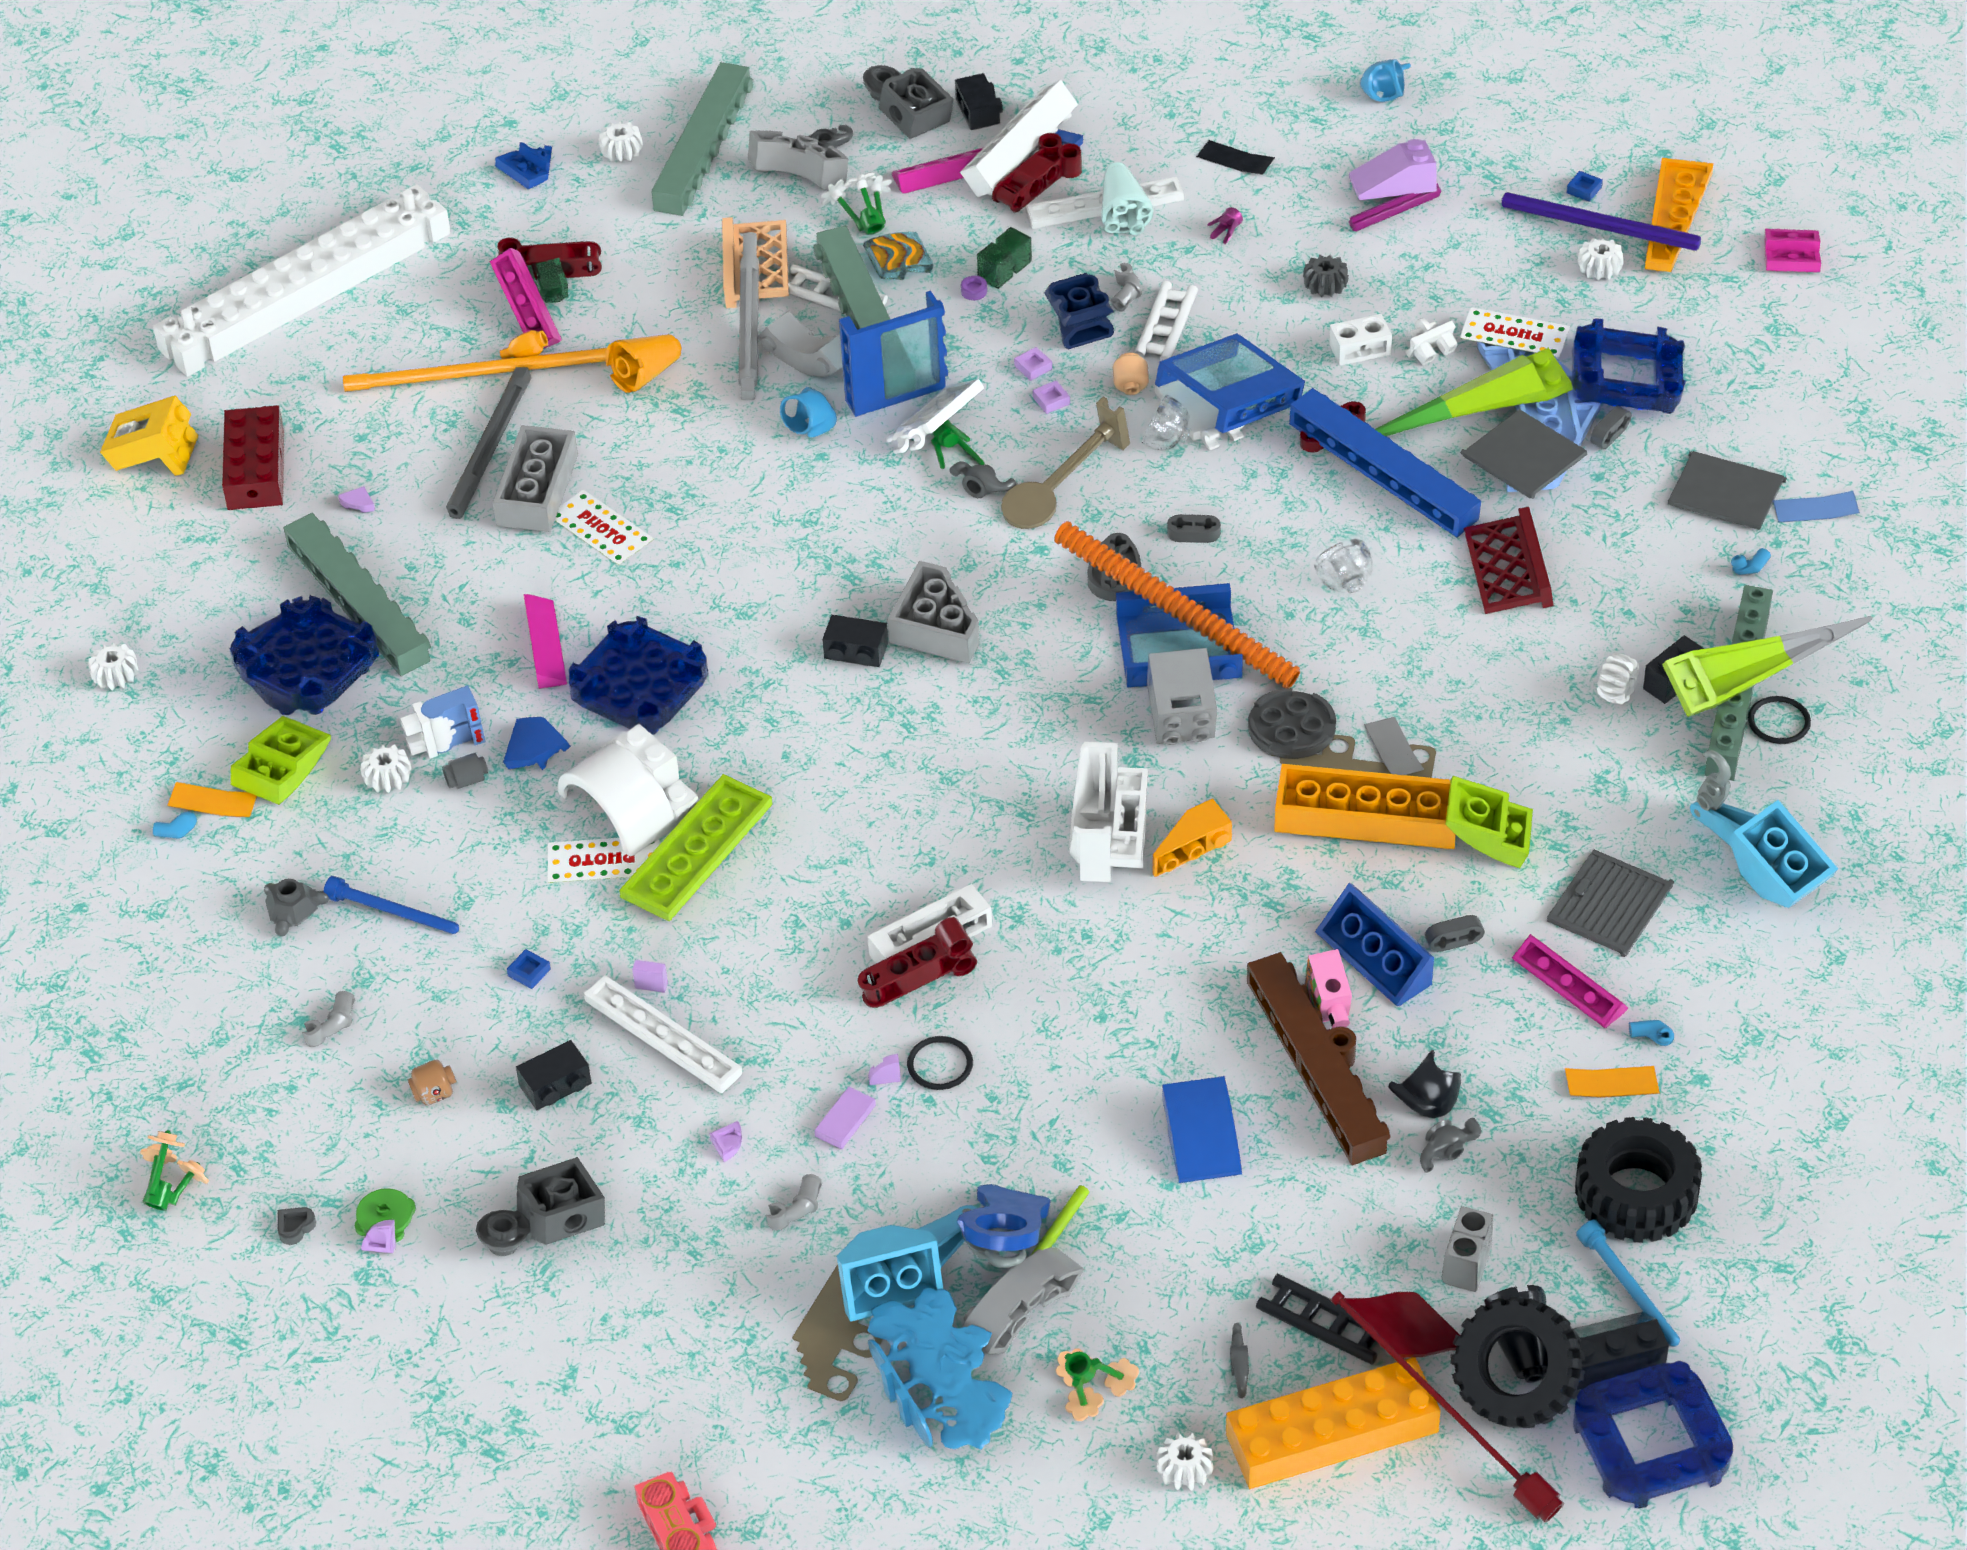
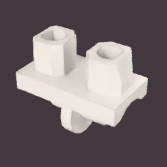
M1424 318L1418 319L1415 322V330L1411 331L1410 348L1406 349V355L1408 358L1416 356L1420 363L1425 365L1435 359L1437 354L1433 348L1436 346L1439 347L1443 355L1454 352L1458 345L1453 336L1456 326L1452 321H1449L1437 327L1435 321L1429 323Z

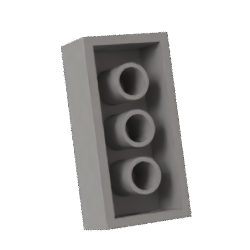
M521 425L493 500L496 526L551 532L578 457L575 431Z

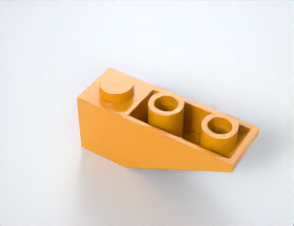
M1213 798L1188 809L1153 853L1154 877L1170 872L1176 867L1190 860L1198 859L1201 855L1216 848H1221L1232 841V821Z

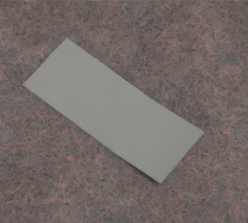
M1395 717L1364 724L1380 757L1391 774L1407 775L1424 770L1414 755Z

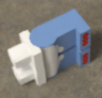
M468 685L429 699L423 705L421 701L412 704L414 713L400 718L401 725L407 736L405 737L406 745L411 756L426 751L431 759L437 757V753L447 752L453 746L471 740L474 745L486 742L478 705Z

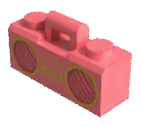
M666 1472L634 1486L637 1504L660 1550H717L711 1534L707 1533L716 1527V1523L704 1499L696 1497L690 1500V1495L684 1481L677 1482L673 1472ZM694 1512L699 1520L695 1524L689 1515Z

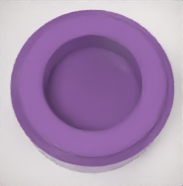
M980 276L964 278L961 282V295L965 299L973 301L984 298L987 295L986 280Z

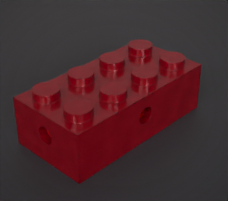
M280 406L224 410L222 488L227 509L236 510L283 505L284 425Z

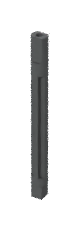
M528 367L515 368L491 419L446 505L450 517L455 519L463 517L532 378Z

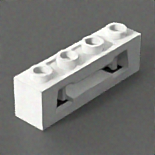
M972 884L962 889H957L950 895L936 902H931L924 908L910 915H905L898 921L884 928H879L868 935L869 956L875 963L881 962L935 935L936 926L949 917L957 918L961 925L969 922L972 926L964 930L969 937H972L992 927L991 906Z

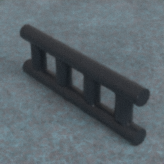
M1278 1273L1275 1275L1272 1285L1280 1289L1271 1301L1260 1297L1256 1303V1309L1371 1365L1374 1364L1378 1353L1370 1350L1375 1340L1367 1332L1364 1333L1358 1343L1341 1336L1348 1323L1360 1328L1362 1327L1339 1304L1335 1306L1330 1301V1298ZM1291 1295L1308 1302L1300 1315L1283 1307ZM1320 1308L1337 1316L1329 1329L1312 1321Z

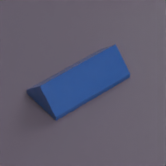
M1348 883L1315 932L1334 950L1338 949L1340 955L1393 1004L1401 1006L1432 985L1434 957L1352 883Z

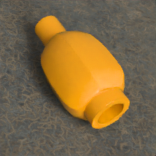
M534 330L524 332L513 338L507 348L500 350V356L502 359H509L511 357L539 355L544 347L548 345L547 336L542 330L539 332Z

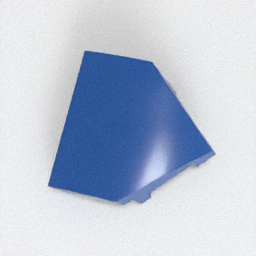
M520 142L519 151L515 150L496 157L495 167L525 188H533L548 180L552 146L544 145V148L538 147L537 149L529 147L524 142Z
M544 717L516 719L503 763L508 770L531 766L536 763L543 770L551 756L559 753L560 749L565 752L571 745Z

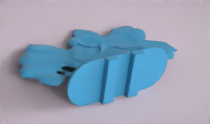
M922 1289V1292L914 1301L913 1308H908L893 1300L872 1308L873 1318L869 1321L867 1331L874 1337L887 1340L891 1344L889 1354L885 1355L875 1340H868V1346L875 1364L881 1373L884 1392L890 1402L897 1400L900 1418L906 1428L913 1425L924 1444L931 1448L933 1438L925 1419L932 1418L943 1423V1429L940 1434L941 1442L946 1448L956 1450L961 1446L969 1444L980 1450L983 1449L984 1445L990 1443V1433L1002 1427L1005 1419V1410L1009 1407L1012 1398V1392L997 1382L980 1381L973 1379L971 1376L972 1369L982 1365L985 1355L982 1348L989 1343L992 1333L975 1325L959 1329L953 1327L954 1314L957 1308L950 1292L945 1289ZM906 1342L907 1346L898 1350L899 1343ZM907 1360L909 1362V1373L911 1374L910 1379L902 1382L890 1362ZM919 1383L926 1384L933 1394L930 1406L923 1409L917 1407L908 1392L909 1388ZM942 1396L943 1402L935 1404V1400ZM944 1406L953 1407L957 1410V1414L954 1416H942L944 1414L942 1410L936 1412V1409ZM949 1420L956 1421L957 1424L954 1426H949L946 1422Z

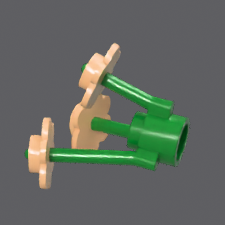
M170 1130L165 1132L158 1131L157 1136L148 1135V1139L161 1142V1144H152L147 1149L143 1148L140 1151L143 1159L153 1162L149 1184L142 1203L154 1209L166 1211L169 1204L176 1206L179 1196L192 1178L208 1184L209 1180L203 1174L205 1169L200 1166V1163L193 1160L188 1162L177 1161V1156L169 1150V1144L185 1146V1143L176 1141L177 1135L172 1134ZM177 1161L179 1168L187 1174L175 1191L172 1192V1184L160 1180L164 1164Z
M1074 1349L1072 1353L1069 1351L1061 1352L1058 1356V1363L1060 1365L1056 1368L1057 1375L1063 1377L1064 1383L1076 1389L1069 1393V1402L1065 1405L1068 1413H1072L1073 1418L1077 1421H1083L1088 1416H1096L1099 1412L1098 1408L1103 1405L1104 1399L1100 1393H1094L1091 1387L1083 1389V1384L1093 1379L1096 1370L1099 1369L1108 1375L1104 1384L1106 1387L1111 1388L1113 1395L1118 1397L1124 1395L1126 1390H1133L1136 1383L1134 1379L1139 1374L1138 1367L1130 1364L1126 1358L1120 1359L1118 1363L1111 1362L1107 1366L1098 1358L1092 1359L1082 1352L1081 1349Z

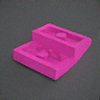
M1765 229L1766 270L1820 272L1821 241L1819 230Z

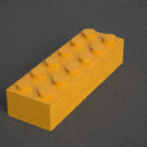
M1282 764L1275 805L1274 832L1455 849L1456 834L1445 824L1450 780Z
M1416 1357L1405 1359L1427 1382ZM1398 1362L1227 1412L1226 1437L1248 1488L1253 1489L1438 1433L1441 1410L1437 1401Z

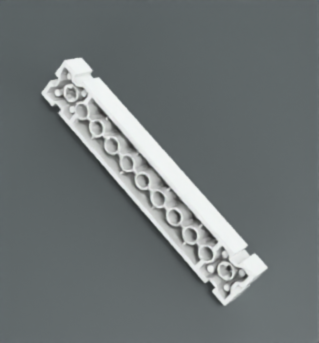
M416 184L401 192L399 199H387L180 311V317L170 316L153 325L158 350L169 360L174 358L175 366L188 377L203 369L205 361L212 359L215 362L425 248L424 242L431 240L434 243L449 235L451 232L447 209L435 199L430 200L429 194Z

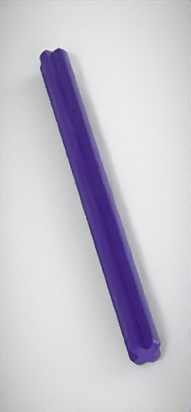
M1506 192L1501 200L1504 208L1692 251H1697L1701 245V237L1699 235Z

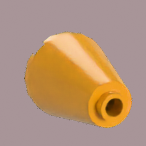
M670 334L616 340L608 345L605 362L606 366L611 365L613 374L610 377L616 386L622 391L630 393L640 390L677 361L681 356L682 347L679 340Z

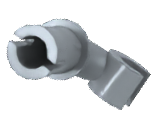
M1120 263L1122 272L1114 270L1117 283L1123 287L1111 299V304L1120 312H1123L1135 298H1139L1142 294L1140 281L1136 274L1133 273L1132 266L1129 263Z
M348 991L336 993L334 1006L327 1016V1021L320 1023L318 1020H309L304 1023L307 1032H302V1035L308 1046H319L327 1037L351 1025L352 1017L350 1014L355 1002L352 993Z
M814 1174L804 1175L799 1193L794 1197L792 1205L786 1207L783 1203L779 1202L770 1204L771 1215H766L768 1226L772 1230H782L788 1226L789 1222L796 1221L809 1213L815 1212L818 1208L816 1200L822 1186L821 1178Z

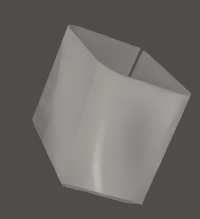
M1464 1206L1460 1207L1444 1255L1442 1280L1445 1284L1476 1292L1477 1273L1478 1290L1492 1247L1493 1214ZM1460 1238H1468L1475 1242L1477 1249L1473 1255L1464 1257L1454 1251L1453 1244Z

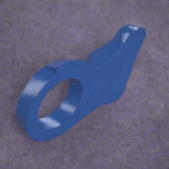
M994 1184L980 1185L977 1188V1200L983 1207L966 1211L959 1215L957 1219L966 1241L975 1246L996 1251L1027 1249L1036 1245L1039 1241L1042 1219L1048 1216L1051 1200L1045 1196L1011 1190ZM998 1228H1002V1229H1011V1230H1014V1231L999 1232V1231H991V1230H987V1229H998Z

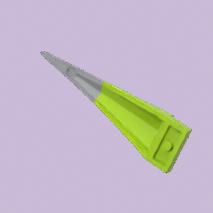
M1867 616L1754 641L1693 650L1666 660L1662 665L1687 717H1690L1726 702L1869 623L1873 617Z

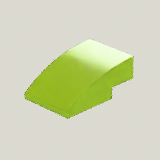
M281 716L249 741L248 753L231 765V785L280 805L298 788L317 764L331 740V735L288 717Z
M1452 776L1445 824L1454 834L1476 850L1500 862L1520 869L1529 855L1533 809L1509 802L1508 792Z

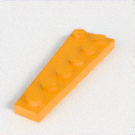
M1662 158L1651 225L1688 233L1712 176L1714 163ZM1649 241L1645 269L1672 272L1681 248Z

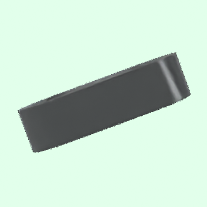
M1620 406L1613 408L1596 425L1591 434L1590 442L1602 449L1608 448L1628 427L1632 416L1631 412Z
M1179 514L1170 517L1167 522V535L1175 542L1210 543L1216 541L1221 534L1220 520L1212 515Z
M1467 915L1433 924L1426 930L1425 938L1432 951L1443 952L1476 943L1484 936L1485 931L1477 916Z

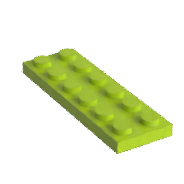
M722 774L620 888V898L670 922L773 805L772 796Z

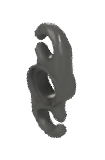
M839 125L838 130L847 133L838 134L836 128L831 130L818 129L807 137L817 139L818 141L822 139L830 140L825 143L818 142V145L827 149L829 146L836 148L850 141L853 136V130L847 125Z
M1234 1323L1230 1346L1231 1374L1236 1379L1237 1395L1242 1399L1246 1396L1249 1375L1248 1347L1243 1342L1241 1324Z

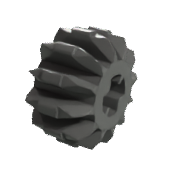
M1319 254L1318 259L1310 258L1309 263L1305 264L1303 270L1305 288L1310 289L1311 294L1319 293L1321 297L1324 295L1333 297L1334 293L1342 294L1343 288L1347 287L1348 283L1347 263H1343L1341 257L1332 258L1331 254L1328 257H1323Z

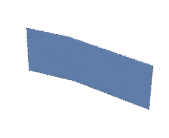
M1854 491L1824 497L1773 501L1778 522L1833 519L1860 513Z

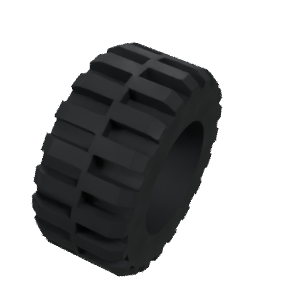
M1626 1117L1623 1122L1614 1120L1606 1123L1605 1129L1601 1126L1592 1132V1136L1585 1140L1582 1145V1151L1579 1153L1575 1181V1194L1577 1195L1579 1208L1585 1211L1584 1216L1589 1221L1597 1220L1605 1230V1234L1611 1232L1615 1234L1614 1238L1624 1241V1238L1633 1239V1242L1643 1243V1239H1650L1653 1242L1661 1240L1664 1234L1667 1237L1672 1236L1678 1232L1679 1227H1685L1689 1223L1691 1215L1695 1214L1698 1205L1702 1179V1163L1700 1157L1696 1155V1148L1690 1141L1685 1142L1686 1136L1679 1130L1674 1132L1669 1124L1662 1121L1660 1124L1654 1123L1652 1118L1643 1117V1120H1635V1117ZM1624 1169H1643L1660 1177L1665 1184L1657 1189L1638 1191L1624 1187L1615 1181L1611 1175Z
M1522 1297L1495 1299L1491 1301V1305H1482L1474 1310L1476 1315L1471 1319L1466 1318L1461 1325L1464 1328L1461 1335L1455 1336L1453 1344L1456 1345L1455 1354H1451L1450 1363L1455 1366V1373L1452 1374L1454 1384L1459 1385L1461 1390L1459 1394L1464 1402L1469 1403L1475 1413L1485 1417L1488 1421L1512 1428H1534L1537 1424H1547L1553 1421V1417L1558 1413L1563 1414L1569 1408L1567 1406L1569 1401L1576 1399L1580 1390L1577 1387L1579 1381L1584 1380L1585 1371L1582 1370L1585 1354L1580 1349L1579 1343L1581 1340L1577 1332L1571 1328V1323L1564 1316L1556 1312L1555 1309L1536 1300ZM1512 1331H1525L1535 1335L1544 1344L1548 1354V1368L1544 1379L1533 1391L1526 1394L1514 1395L1504 1392L1495 1385L1489 1374L1488 1361L1494 1344L1503 1335Z

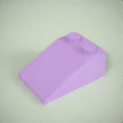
M1412 139L1406 143L1397 144L1349 172V179L1359 200L1400 196L1409 193L1437 191L1436 161L1425 140Z

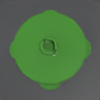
M391 1188L378 1189L367 1194L359 1202L356 1209L357 1220L354 1224L356 1233L366 1236L368 1230L374 1224L384 1220H394L395 1242L401 1241L405 1235L404 1229L410 1224L412 1216L416 1211L414 1200L408 1198L403 1192Z

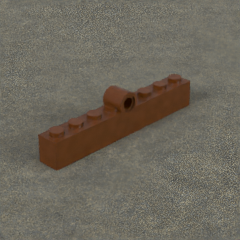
M1282 952L1247 963L1248 986L1350 1164L1353 1166L1387 1154V1140L1390 1139L1388 1126L1384 1121L1380 1122L1376 1115L1374 1102L1371 1098H1366L1363 1093L1360 1078L1358 1075H1353L1349 1069L1354 1065L1356 1058L1355 1033L1346 1027L1325 1028L1319 1008L1317 1006L1313 1007L1306 986L1304 984L1300 985L1292 962L1287 963Z

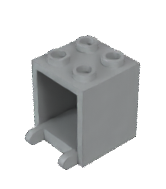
M1207 648L1148 654L1147 688L1156 744L1174 745L1181 741L1194 740L1202 742L1209 738H1215L1217 705ZM1200 698L1201 705L1172 708L1171 701Z

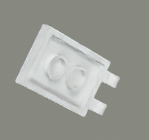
M1206 370L1190 375L1209 390L1220 389ZM1179 380L1160 387L1154 384L1155 394L1193 441L1201 438L1208 450L1219 447V443L1215 439L1219 437V431L1215 429L1219 409ZM1244 426L1227 432L1233 441L1244 438L1243 433L1240 431V428Z
M976 379L946 386L894 430L895 433L889 434L886 438L887 442L898 441V448L893 451L894 454L905 452L909 446V439L913 438L914 444L909 449L911 451L921 449L924 446L926 434L935 431L984 389L980 380Z

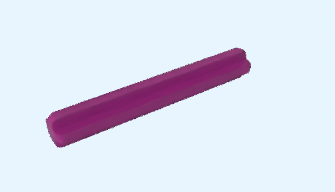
M1437 183V191L1417 194L1409 193L1350 217L1349 226H1351L1353 231L1364 229L1439 197L1441 188Z

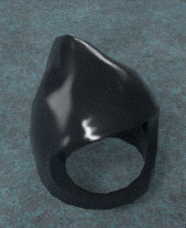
M1434 1050L1428 1053L1421 1064L1401 1084L1391 1081L1388 1085V1088L1409 1108L1422 1116L1430 1118L1445 1116L1452 1110L1457 1101L1461 1086V1073L1444 1071L1437 1067L1434 1062Z

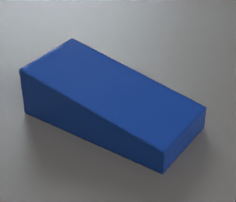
M1060 129L1055 133L1061 137L1062 145L1073 143L1080 147L1083 144V135Z

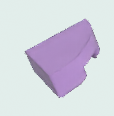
M364 486L338 495L340 504L346 509H358L363 513L375 511L374 503Z
M898 1054L884 1057L882 1063L876 1067L873 1066L869 1070V1085L901 1082Z
M738 1121L710 1133V1140L724 1162L732 1158L741 1146L742 1133Z
M384 1220L374 1224L368 1230L362 1242L361 1250L393 1253L396 1248L395 1221Z

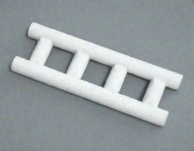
M795 264L791 266L790 274L795 276L789 283L790 295L840 311L838 296L833 298L824 295L825 291L830 287L829 277L825 278L822 273ZM806 279L818 283L813 291L800 286ZM778 283L777 288L783 287V285ZM878 292L883 304L885 305L888 300V296Z
M1169 281L1162 282L1134 353H1137L1142 358H1144L1146 352L1161 355L1160 361L1173 356L1198 291L1196 286L1189 285L1186 292L1171 289L1172 284ZM1166 300L1182 302L1179 309L1164 307ZM1160 317L1175 319L1172 327L1158 325L1157 323ZM1152 335L1168 337L1166 344L1150 342Z

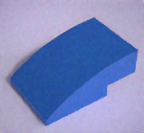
M1225 1076L1163 1084L1162 1102L1168 1124V1137L1178 1182L1186 1183L1242 1175L1236 1129Z

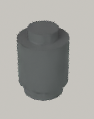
M476 753L450 760L448 765L442 766L449 789L453 787L460 789L484 781V774L488 773L484 757L478 758Z

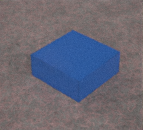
M1579 171L1568 183L1566 193L1590 202L1602 188L1603 179Z
M525 949L507 968L508 977L533 989L551 970L550 962Z

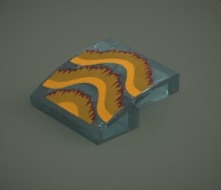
M917 232L886 234L867 240L863 244L880 279L904 280L906 272L931 273L934 265Z

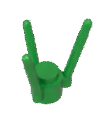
M948 419L932 432L934 438L931 440V443L935 447L941 469L945 468L941 446L951 448L956 444L960 445L979 465H984V461L964 442H969L970 438Z

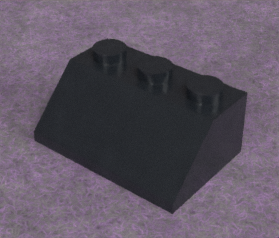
M1644 1312L1573 1329L1581 1340L1579 1346L1585 1354V1361L1582 1362V1370L1585 1371L1584 1380L1579 1381L1578 1390L1666 1368L1669 1345L1658 1320Z

